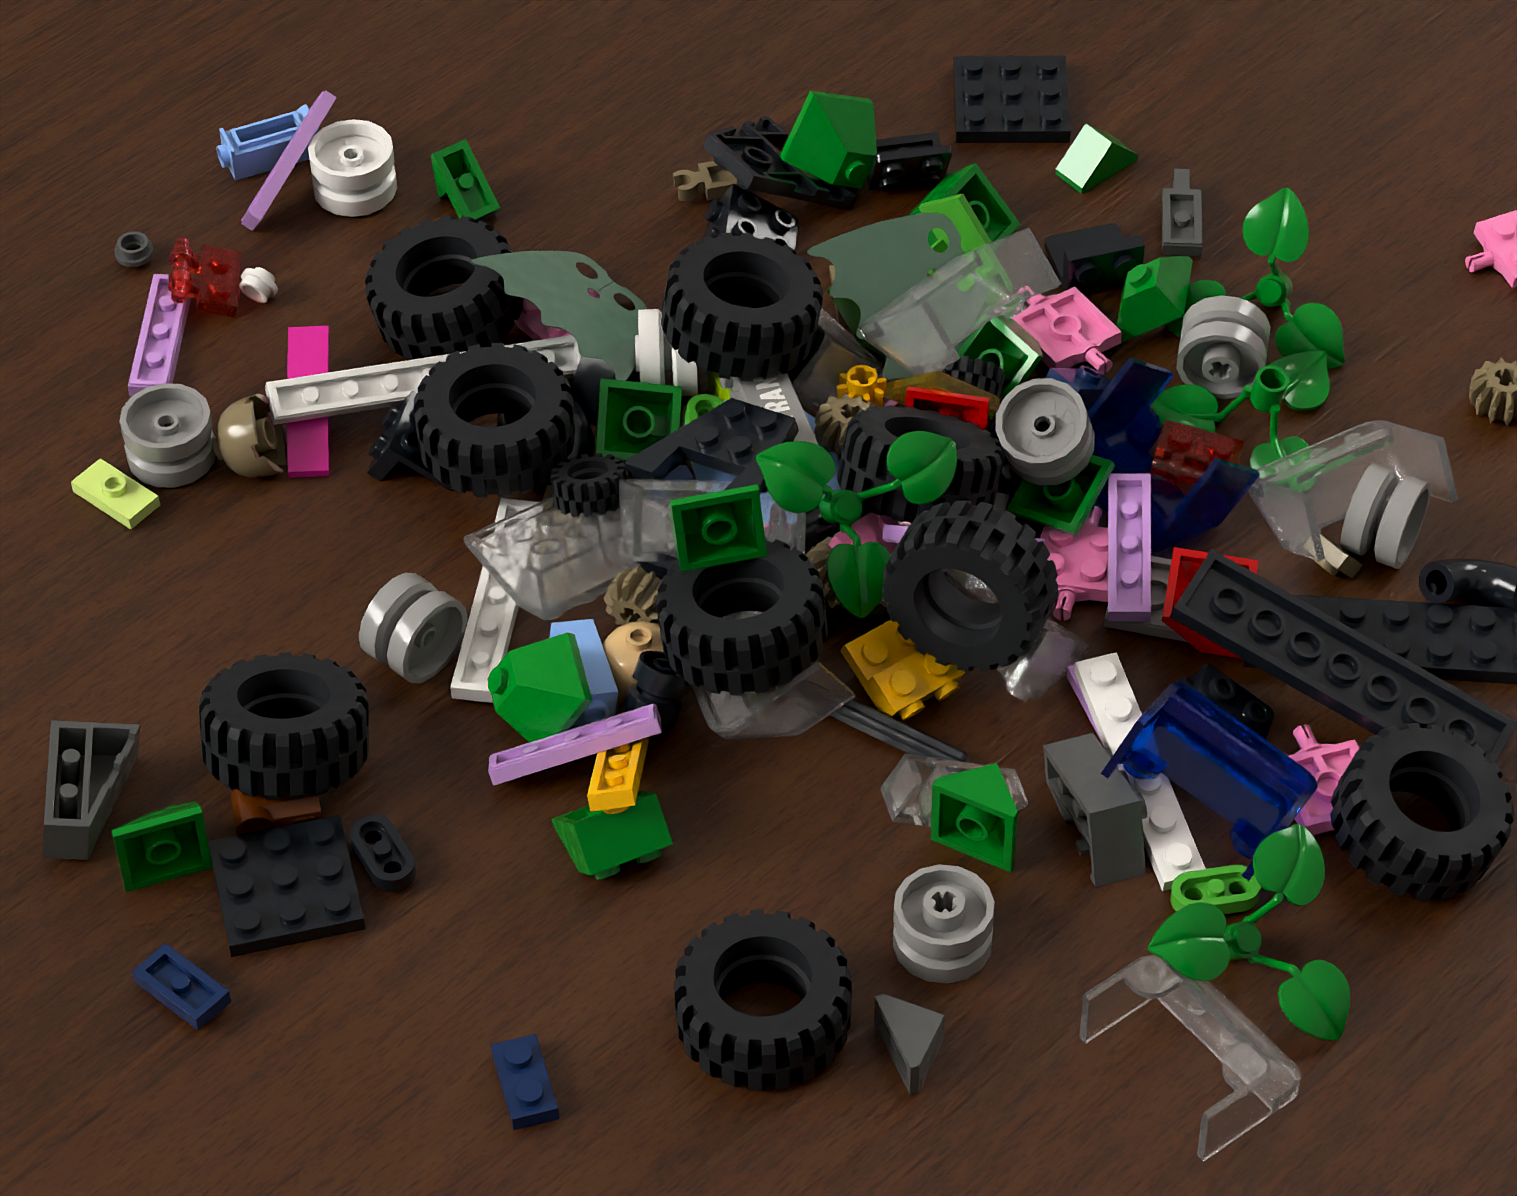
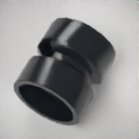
M644 651L639 655L632 676L638 682L628 687L621 708L622 713L650 704H656L661 717L662 731H669L675 727L682 708V701L679 698H683L686 695L690 683L684 680V676L681 677L670 667L669 660L665 658L664 652Z

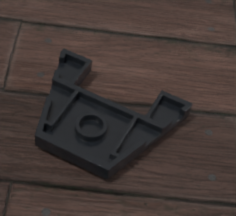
M769 116L760 117L757 124L751 120L744 122L739 130L731 126L708 133L702 147L714 157V162L718 166L728 170L737 178L738 185L746 190L760 191L846 210H852L858 198L847 187L831 185L819 178H809L799 168L784 162L779 157L781 152L776 147H783L789 134Z
M730 398L629 458L624 465L628 476L657 485L683 459L737 476L724 490L758 484L759 493H767L768 489L755 457L760 452L774 445L793 442L799 429L794 417Z

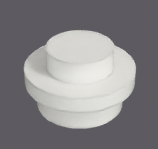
M260 267L255 269L246 268L241 274L242 282L239 287L250 299L259 303H266L269 298H273L277 294L278 287L275 284V278L267 270Z

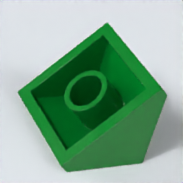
M995 763L936 778L932 784L930 840L1011 873L1015 867L1018 810L998 764Z

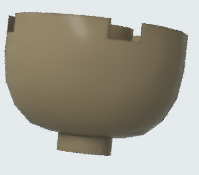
M261 394L248 396L232 403L220 415L216 427V436L212 440L214 452L219 460H224L226 465L238 475L254 479L282 473L284 470L279 467V464L282 466L287 465V442L282 424L273 425L269 415L268 399Z

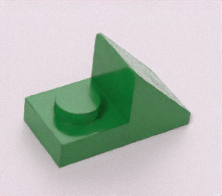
M466 139L431 155L437 195L439 199L446 196L449 197L459 219L461 216H465L478 221L500 209Z

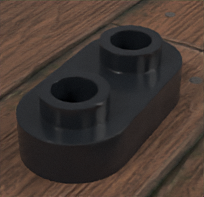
M378 814L365 815L356 820L350 830L352 849L373 883L378 888L391 892L408 887L416 876L415 860L392 821Z

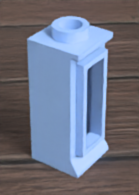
M307 104L301 106L297 111L244 125L229 131H224L223 128H220L221 145L216 146L221 166L223 168L229 167L235 181L271 171L308 113L309 108ZM309 144L305 148L297 163L309 160Z
M585 619L551 623L549 638L567 632L575 634L593 700L572 726L587 725L615 716L618 689L594 620Z

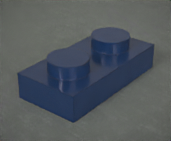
M166 943L132 971L136 984L198 1031L231 1003L229 990Z
M536 1034L490 1044L493 1062L513 1130L559 1119L557 1102Z

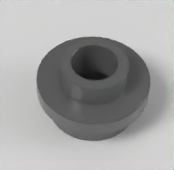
M133 231L119 237L114 254L117 262L121 265L139 267L152 259L154 248L152 242L145 234Z

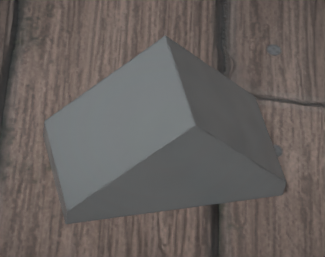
M886 994L875 996L874 1024L909 1094L918 1093L943 1044L945 1015Z

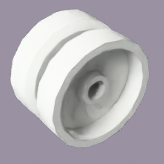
M356 119L337 121L323 127L312 137L308 152L315 200L323 209L336 215L349 217L369 215L384 208L394 198L397 190L393 145L391 136L383 127L370 121Z
M659 309L638 310L639 335H635L636 372H640V382L665 385V372H673V386L682 387V396L698 395L696 363L693 361L690 363L686 362L678 354V349L674 350L666 339V334L662 330L661 311Z

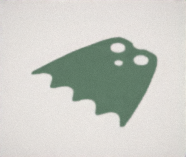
M921 213L877 222L824 241L807 251L809 255L828 259L834 265L836 273L830 289V296L833 298L850 299L859 307L860 322L856 336L859 339H876L883 344L886 351V361L882 373L883 378L887 380L905 379L910 383L911 387L928 389L933 360L935 358L938 359L939 356L947 358L949 355L958 356V350L968 338L975 325L988 292V280L980 265L975 259L969 258L963 251L961 236L952 221L945 215L938 213ZM933 228H940L947 234L949 245L946 251L942 253L934 251L928 243V234ZM930 269L938 272L939 280L936 283H932L928 279L927 274ZM960 270L970 272L975 279V289L969 295L962 294L955 285V275Z
M521 251L490 255L471 260L475 265L487 267L499 273L504 279V292L507 295L524 298L534 303L541 312V322L543 325L560 328L569 332L577 341L578 351L582 357L601 359L612 367L616 380L626 381L636 365L635 335H639L638 310H644L647 307L629 289L613 282L607 272L595 261L583 254L569 251ZM580 262L589 265L595 270L598 278L590 279L581 274L576 268V263ZM587 290L596 291L600 297L594 298ZM618 293L628 297L634 303L635 310H627L615 301L614 294Z

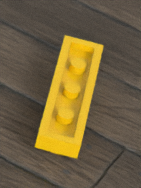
M649 737L597 753L587 794L590 812L603 810L607 814H616L627 810L630 806H635Z

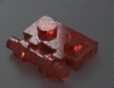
M185 237L177 238L175 246L170 251V265L173 267V272L168 276V289L171 291L172 301L183 303L187 300V297L195 298L196 310L235 318L239 303L241 252L203 244L200 254H195L190 248L189 239ZM188 272L198 274V279L192 278Z
M1165 420L1150 474L1165 477L1164 482L1177 485V481L1202 487L1201 492L1213 495V492L1216 491L1230 495L1244 441Z

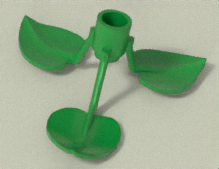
M1289 187L1282 188L1255 205L1244 220L1242 230L1246 245L1254 254L1260 256L1269 255L1268 264L1272 272L1258 281L1255 291L1239 298L1248 302L1258 299L1265 306L1275 307L1280 305L1282 307L1283 316L1288 322L1276 331L1275 342L1283 357L1301 352L1325 350L1327 354V369L1336 368L1345 363L1343 329L1335 312L1321 303L1301 305L1295 311L1294 316L1290 312L1291 303L1288 298L1292 293L1293 285L1291 279L1282 273L1281 268L1277 266L1276 257L1284 262L1298 260L1308 246L1310 231L1302 203ZM1199 280L1189 284L1184 315L1193 304L1204 298L1220 295L1226 296L1223 285L1213 280ZM1183 316L1165 324L1169 331L1180 338Z
M1325 350L1296 353L1277 359L1269 365L1260 368L1256 374L1253 386H1244L1243 392L1220 413H1217L1218 402L1215 396L1206 388L1192 384L1177 385L1163 392L1151 394L1148 397V406L1156 423L1171 437L1187 443H1201L1213 437L1215 432L1214 422H1222L1247 398H1250L1255 409L1263 413L1270 412L1271 443H1262L1254 448L1249 461L1253 476L1260 484L1271 490L1295 496L1306 495L1313 488L1317 477L1315 454L1311 447L1299 437L1290 436L1279 441L1277 434L1278 415L1282 401L1289 408L1297 411L1314 410L1324 404L1330 389L1327 354Z
M926 431L905 433L892 443L887 454V468L896 480L857 493L850 490H832L830 486L826 485L835 473V462L823 447L812 442L793 441L777 444L756 455L755 460L763 474L768 492L778 506L788 512L799 514L809 512L819 505L820 514L823 519L831 524H840V531L846 533L851 538L853 545L838 544L830 550L826 562V574L829 585L840 604L855 617L864 618L883 600V572L891 553L885 546L877 542H866L861 545L860 536L852 529L851 523L855 522L862 513V501L893 491L899 487L902 488L905 498L910 503L926 504L936 500L947 490L954 477L957 466V450L955 442L950 437Z
M1297 823L1270 834L1259 844L1253 857L1255 877L1262 888L1276 893L1269 902L1250 916L1244 917L1243 921L1226 925L1224 913L1212 904L1197 902L1186 905L1166 919L1154 934L1147 949L1168 963L1179 974L1194 981L1203 982L1215 979L1226 969L1229 962L1247 959L1250 964L1258 963L1286 971L1293 977L1285 980L1278 989L1279 1004L1285 1016L1293 1025L1306 1034L1320 1040L1334 1041L1343 1035L1350 1007V988L1340 969L1327 961L1313 960L1307 962L1300 971L1293 964L1265 957L1258 953L1262 938L1259 930L1255 927V923L1277 907L1284 897L1295 906L1309 904L1320 893L1324 883L1325 865L1321 849L1313 835L1303 825Z

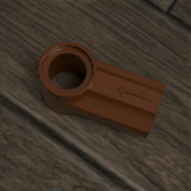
M235 789L231 793L230 799L237 835L322 818L319 796H314V794L304 795L303 799L291 800L290 797L266 800L265 796L256 795L254 798L243 795L240 789Z

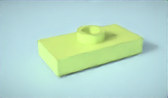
M101 458L71 481L74 493L129 529L135 527L160 506L158 495Z

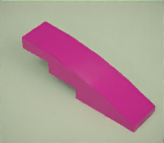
M329 326L288 327L287 379L329 373ZM331 416L287 423L288 478L330 476Z

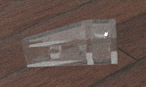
M905 753L880 787L892 822L931 827L932 784L935 779L987 765ZM999 767L1017 810L1025 809L1029 802L1016 770Z

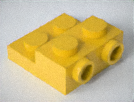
M889 620L845 644L840 651L878 711L893 718L900 716L905 721L921 712L925 708L923 702L935 696L938 701H941L955 693L960 688L957 682L965 672L964 670H958V665L950 663L948 666H944L935 662L936 657L929 653H926L924 656L915 649L916 644L910 638L905 640L898 632V622Z

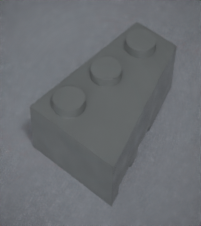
M51 720L43 830V858L89 859L138 760L139 724Z
M1094 733L1043 745L1046 783L1065 824L1074 822L1082 839L1076 840L1075 845L1080 856L1089 853L1091 857L1092 873L1090 878L1095 888L1146 875L1142 819L1147 818L1146 803L1140 792L1135 793L1132 789L1126 771L1119 770L1115 765L1111 750L1108 747L1103 748Z

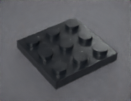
M953 56L956 143H1070L1071 127L1066 56Z
M340 815L208 841L231 957L365 930L364 916Z

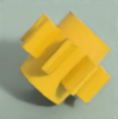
M867 365L854 366L848 370L847 374H839L837 398L840 399L844 393L850 398L855 399L861 395L863 402H874L876 407L883 408L884 395L887 394V379H877L876 368Z

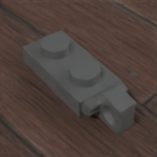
M1174 168L1173 188H1163L1162 255L1201 256L1202 190L1190 189V169Z

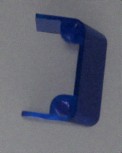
M1129 358L1087 412L1095 433L1094 452L1092 455L1112 461L1115 466L1111 474H1151V552H1159L1219 526L1261 474L1254 468L1215 458L1185 496L1148 452L1157 441L1161 431L1160 418L1152 409L1151 404L1169 383L1174 374L1170 369ZM1108 479L1097 498V501L1107 513Z
M1172 682L1139 717L1101 772L1108 779L1123 764L1124 769L1131 776L1140 780L1156 779L1161 773L1234 825L1230 830L1233 847L1240 855L1248 859H1253L1259 844L1267 836L1290 827L1318 788L1315 777L1307 769L1200 692L1181 682ZM1253 860L1242 874V877L1248 881L1255 874Z

